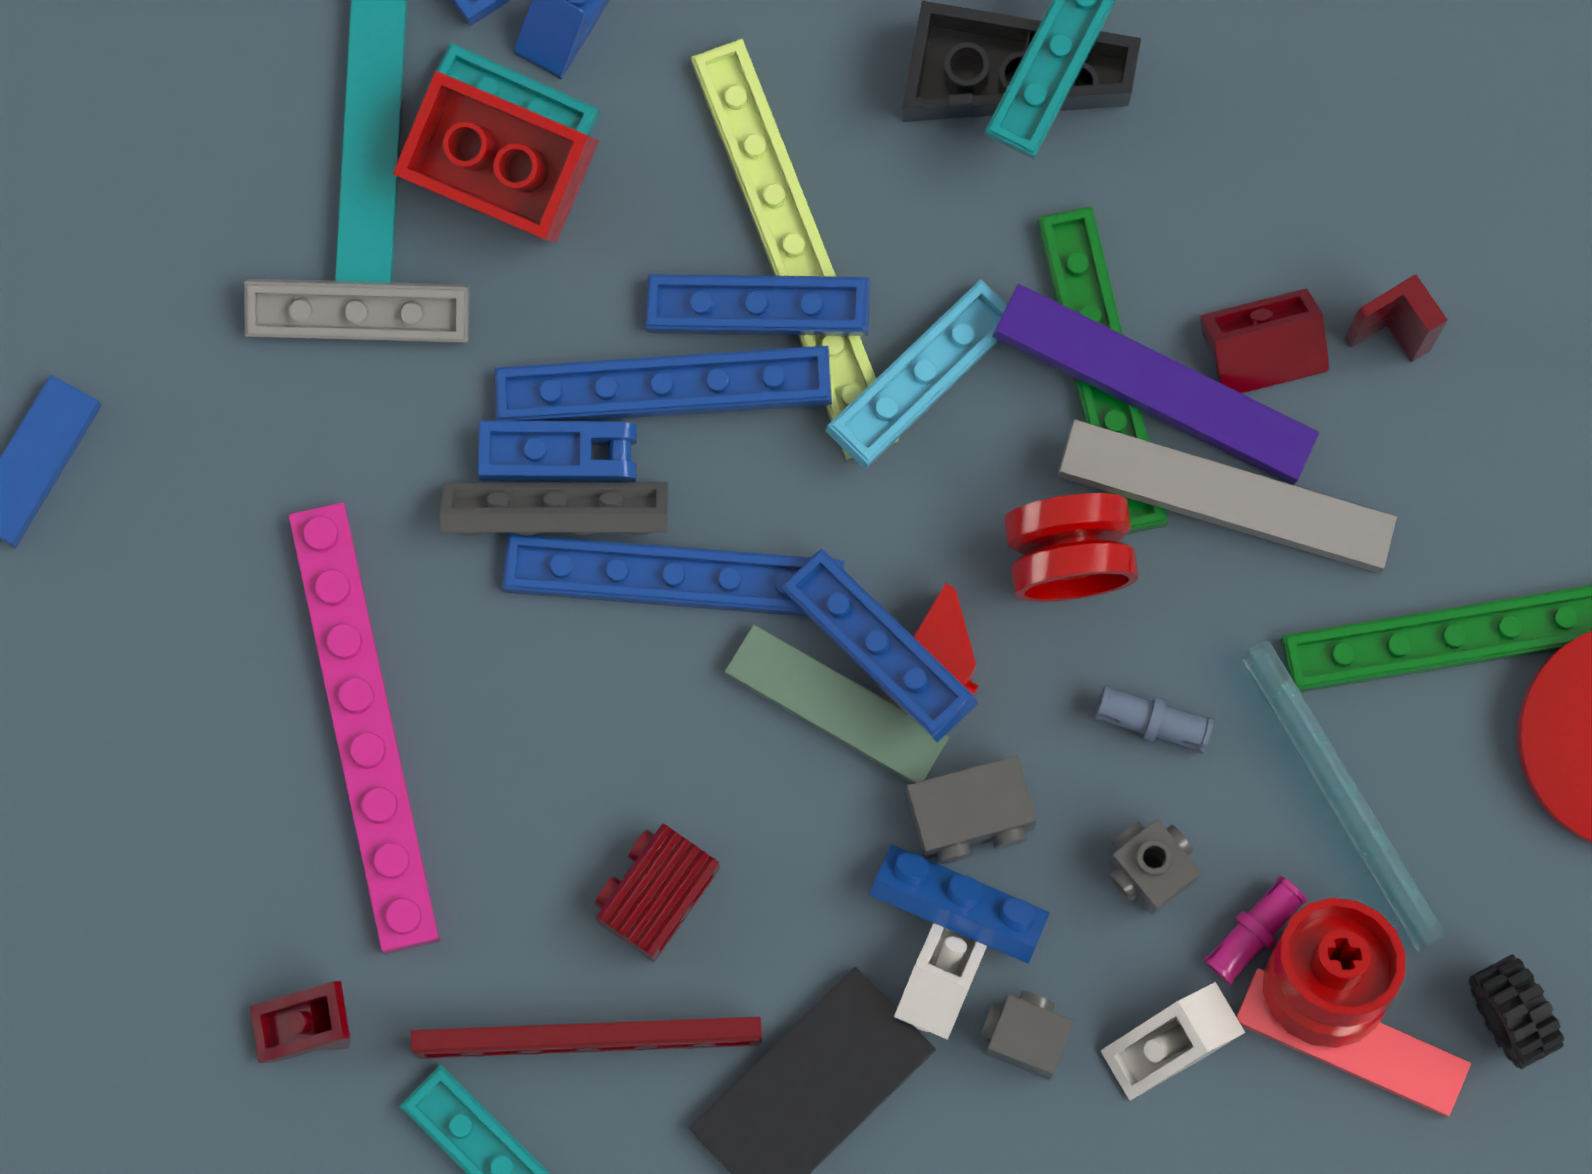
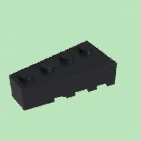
M922 1L902 107L903 122L993 116L1042 21ZM1101 31L1060 111L1129 106L1141 38Z

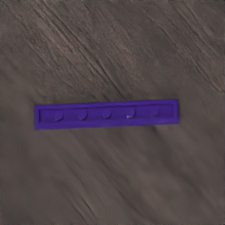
M1019 283L992 337L1291 485L1298 481L1320 433Z

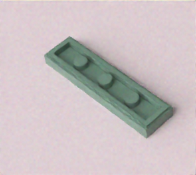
M755 624L751 627L725 670V676L911 784L927 779L949 742L950 737L945 735L936 743L904 710Z

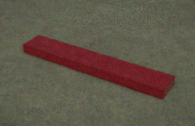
M761 1017L411 1030V1051L419 1059L759 1046V1043H762Z

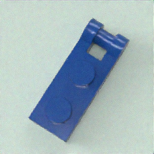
M479 421V480L636 482L637 464L631 461V445L637 443V425L630 422ZM592 443L608 444L609 460H592Z

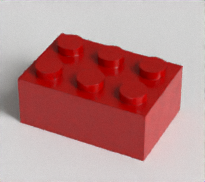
M435 70L393 175L542 239L557 243L599 140Z

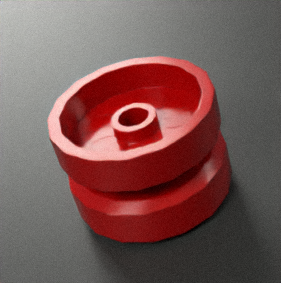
M1083 493L1058 496L1031 502L1005 514L1004 523L1008 548L1024 555L1015 561L1011 568L1016 598L1033 602L1082 599L1114 592L1137 582L1139 575L1135 549L1118 541L1127 535L1131 529L1128 502L1121 495Z
M1332 897L1312 902L1291 917L1264 968L1263 994L1271 1015L1289 1034L1310 1045L1331 1048L1357 1043L1377 1027L1386 1009L1395 998L1405 978L1406 952L1396 929L1380 912L1356 900Z

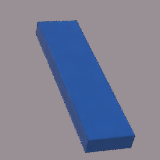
M648 274L645 329L648 333L868 336L871 281L869 277Z
M822 548L781 586L783 592L936 743L978 704L975 696Z

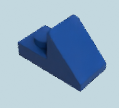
M532 0L516 42L514 54L562 79L610 0Z

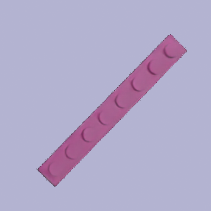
M344 502L289 514L382 952L388 954L439 942V932L346 506Z

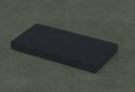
M855 966L689 1127V1130L731 1174H811L936 1051V1048L912 1024L894 1017L897 1008Z

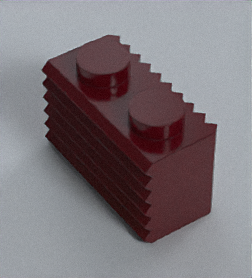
M662 823L655 834L648 829L642 833L628 854V858L635 863L622 881L613 876L603 887L594 902L601 909L596 916L598 924L653 962L657 960L660 953L720 870V864L715 858L664 823Z

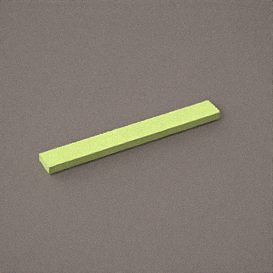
M743 39L692 56V66L774 276L836 277ZM798 335L802 347L829 346L832 405H825L832 422L876 380L860 336ZM842 448L846 460L851 459L852 457Z

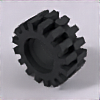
M1511 954L1470 976L1469 985L1472 987L1470 991L1472 997L1478 1002L1475 1005L1479 1013L1484 1016L1486 1020L1484 1023L1488 1031L1491 1030L1494 1034V1040L1498 1047L1503 1048L1504 1055L1509 1061L1512 1060L1515 1067L1523 1069L1564 1046L1562 1042L1564 1041V1036L1559 1030L1561 1026L1558 1019L1552 1014L1554 1009L1550 1001H1546L1543 996L1544 991L1539 983H1535L1534 975L1529 968L1525 969L1523 961L1519 958L1516 959L1515 955Z

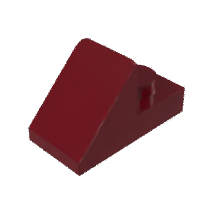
M332 981L250 1006L258 1063H274L316 1050L349 1048L351 1038L341 981Z

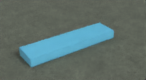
M980 279L828 424L825 431L866 470L1000 341L992 337L1007 304Z

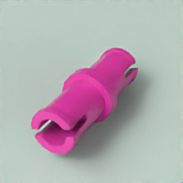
M1280 875L1276 879L1275 884L1248 913L1242 910L1235 918L1237 925L1214 951L1203 959L1204 963L1223 981L1232 985L1234 979L1263 947L1269 950L1276 943V939L1273 936L1308 899L1296 886Z

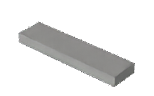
M247 278L244 281L245 336L468 342L470 284Z

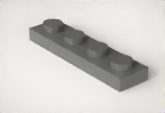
M668 482L443 483L440 529L441 533H460L468 536L481 533L511 532L519 535H534L539 532H571L576 535H590L595 532H628L633 535L667 532Z

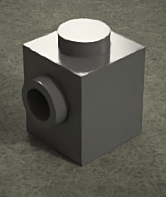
M1022 991L1020 998L1009 994L1003 1008L992 1004L980 1037L990 1040L986 1055L1050 1080L1055 1072L1074 1020L1053 1012L1055 1003L1051 1000L1028 991Z

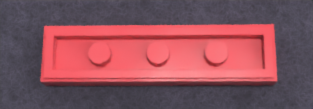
M1259 968L1255 970L1236 1015L1242 1027L1447 1118L1450 1116L1471 1062L1381 1022L1372 1032L1357 1043L1337 1048L1310 1045L1289 1034L1271 1015L1263 994L1264 970Z

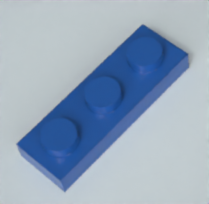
M891 845L869 893L872 897L1028 964L1050 912L1036 907L1025 900L1013 897L895 845Z

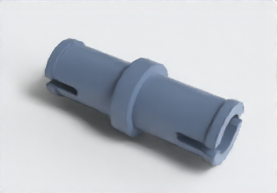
M1107 685L1103 687L1094 715L1095 721H1103L1141 733L1142 740L1153 743L1155 738L1196 750L1201 754H1204L1205 748H1207L1214 724V719L1204 718L1166 706V699L1155 696L1150 701L1112 689Z

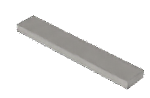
M1075 419L1070 427L1057 477L1376 573L1384 570L1397 516Z

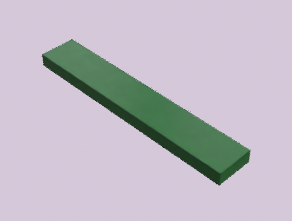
M1089 206L1038 217L1037 225L1056 302L1123 335L1093 207ZM1074 377L1085 423L1149 442L1141 410ZM1101 490V493L1113 494V493H1110V492H1106V491ZM1126 498L1131 522V529L1128 534L1167 526L1168 519L1165 509Z
M1592 585L1283 635L1281 644L1291 694L1557 651L1571 640L1592 631Z

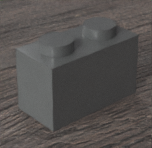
M1018 755L907 785L906 798L923 857L929 859L937 856L939 864H947L965 859L972 855L970 847L992 841L995 849L1022 843L1027 840L1026 832L1034 830L1037 822Z

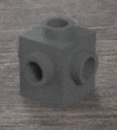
M1158 819L1146 828L1137 821L1112 842L1118 850L1111 856L1108 862L1114 869L1109 874L1111 881L1128 901L1131 902L1137 897L1151 916L1193 884L1202 873L1188 856L1193 852V848L1185 836L1174 825L1165 828ZM1143 858L1154 859L1159 868L1153 869L1148 867L1144 863Z

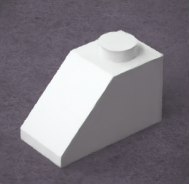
M934 923L913 968L894 1017L912 1024L919 1030L931 1032L948 1040L987 946Z
M1215 982L1178 1000L1100 1051L1130 1101L1244 1034L1245 1031Z

